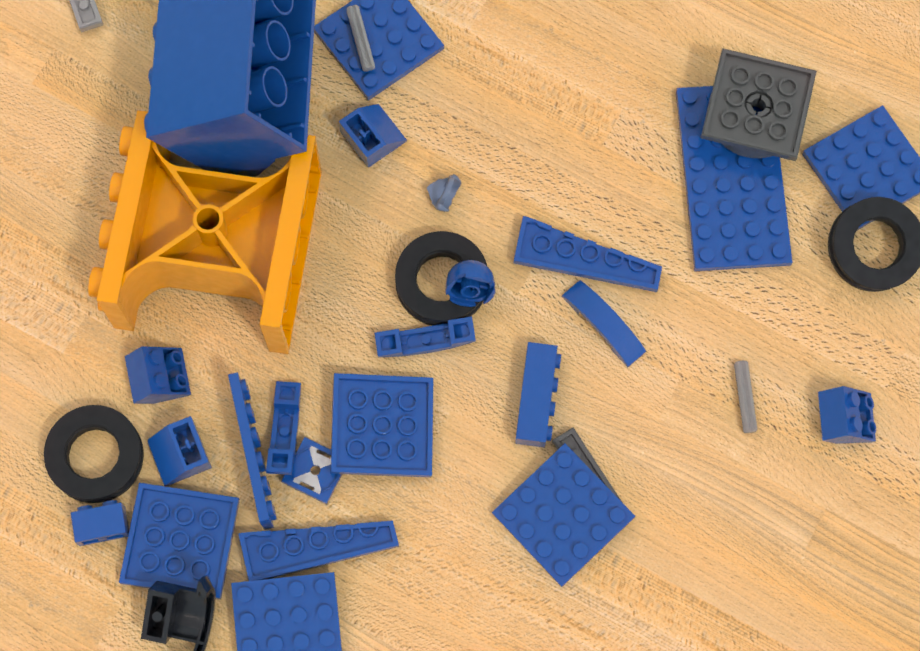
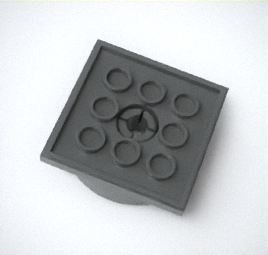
M722 48L712 92L708 101L701 139L721 143L728 150L744 157L766 158L775 156L796 161L817 71ZM752 107H758L761 110V112H758L757 115H755L756 111H754Z

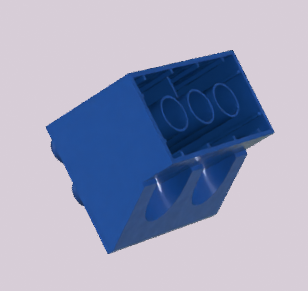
M159 0L157 22L153 26V37L155 40L153 67L149 70L148 75L151 90L149 112L144 119L146 138L203 170L257 177L274 163L276 158L307 152L316 0Z

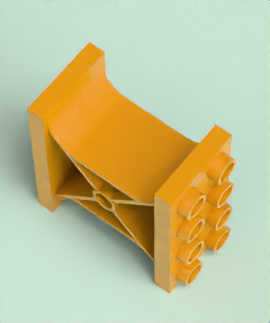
M137 110L134 127L124 126L121 131L119 153L121 156H127L124 173L114 172L111 177L109 200L110 202L117 203L114 220L104 219L100 227L99 248L107 250L104 267H93L88 285L89 296L97 298L98 310L105 313L115 329L134 331L138 308L144 299L154 291L170 287L250 299L263 307L259 325L269 352L289 354L322 175L316 136L308 135L307 152L291 155L287 164L280 171L268 177L256 178L180 167L169 163L171 151L146 138L144 119L148 112Z

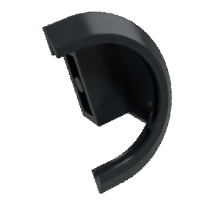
M204 575L198 581L197 589L156 581L148 589L141 639L166 644L170 638L196 643L193 651H205L212 628L216 602L215 589L209 576Z

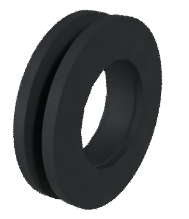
M886 197L866 198L849 206L835 219L828 237V253L834 269L851 286L869 292L885 291L905 283L920 267V222L918 218L904 204ZM871 220L884 222L897 235L899 242L898 256L887 268L876 269L868 267L856 255L853 245L854 235L859 226L864 222Z
M447 231L427 233L408 244L401 253L395 269L396 291L405 310L420 322L432 326L448 323L447 320L471 317L475 314L483 301L475 302L476 306L467 307L457 305L450 300L435 301L430 299L419 289L417 274L424 263L436 257H449L458 263L465 260H476L487 265L479 248L466 237Z
M102 405L82 406L66 413L51 428L44 446V463L51 480L66 495L85 503H102L119 497L134 484L143 465L144 449L136 428L122 413ZM87 431H106L114 436L118 442L119 456L117 463L110 472L102 477L90 479L79 476L70 466L69 453L72 444Z

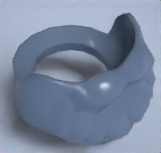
M455 174L445 179H438L427 187L430 199L436 210L449 212L452 199L462 184Z

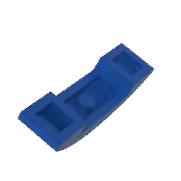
M579 280L562 295V298L577 314L581 313L612 347L611 350L627 368L646 352L643 345L625 322L584 282Z
M472 316L447 320L448 323L404 331L393 329L376 332L374 334L378 358L426 354L473 343L476 341Z
M276 381L272 433L266 466L267 474L292 475L299 425L301 383Z

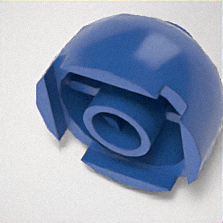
M465 260L457 263L448 272L445 284L446 295L450 296L451 302L460 306L474 307L476 306L475 302L483 301V304L488 303L495 295L493 273L487 265L476 260Z

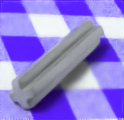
M349 6L346 9L362 69L365 72L375 69V63L359 6Z
M742 360L734 364L744 433H754L758 428L749 365L747 361Z

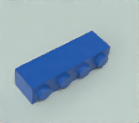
M528 342L515 444L545 448L546 440L551 441L553 426H548L549 416L554 417L556 402L551 401L552 392L557 393L559 379L554 377L555 368L560 369L561 354H557L558 346Z

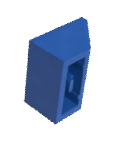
M379 104L357 108L339 121L341 134L368 168L407 142V139Z
M142 346L125 356L134 404H155L191 395L182 348Z
M845 386L818 392L823 441L835 444L876 442V424L873 417L874 402L871 393Z
M191 416L165 426L147 440L165 487L212 468L196 424Z

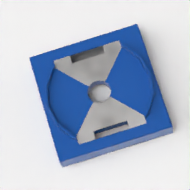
M304 437L295 454L292 475H284L281 482L327 505L342 474H330L331 449ZM317 450L330 456V459L317 453ZM314 466L320 468V473L317 475L311 473V468ZM300 482H302L306 485L313 487L314 490L312 491L299 484Z

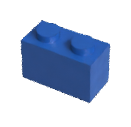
M117 500L103 502V506L93 508L92 505L78 507L75 512H70L75 543L79 546H85L128 537L129 526L126 507L121 502L118 503Z

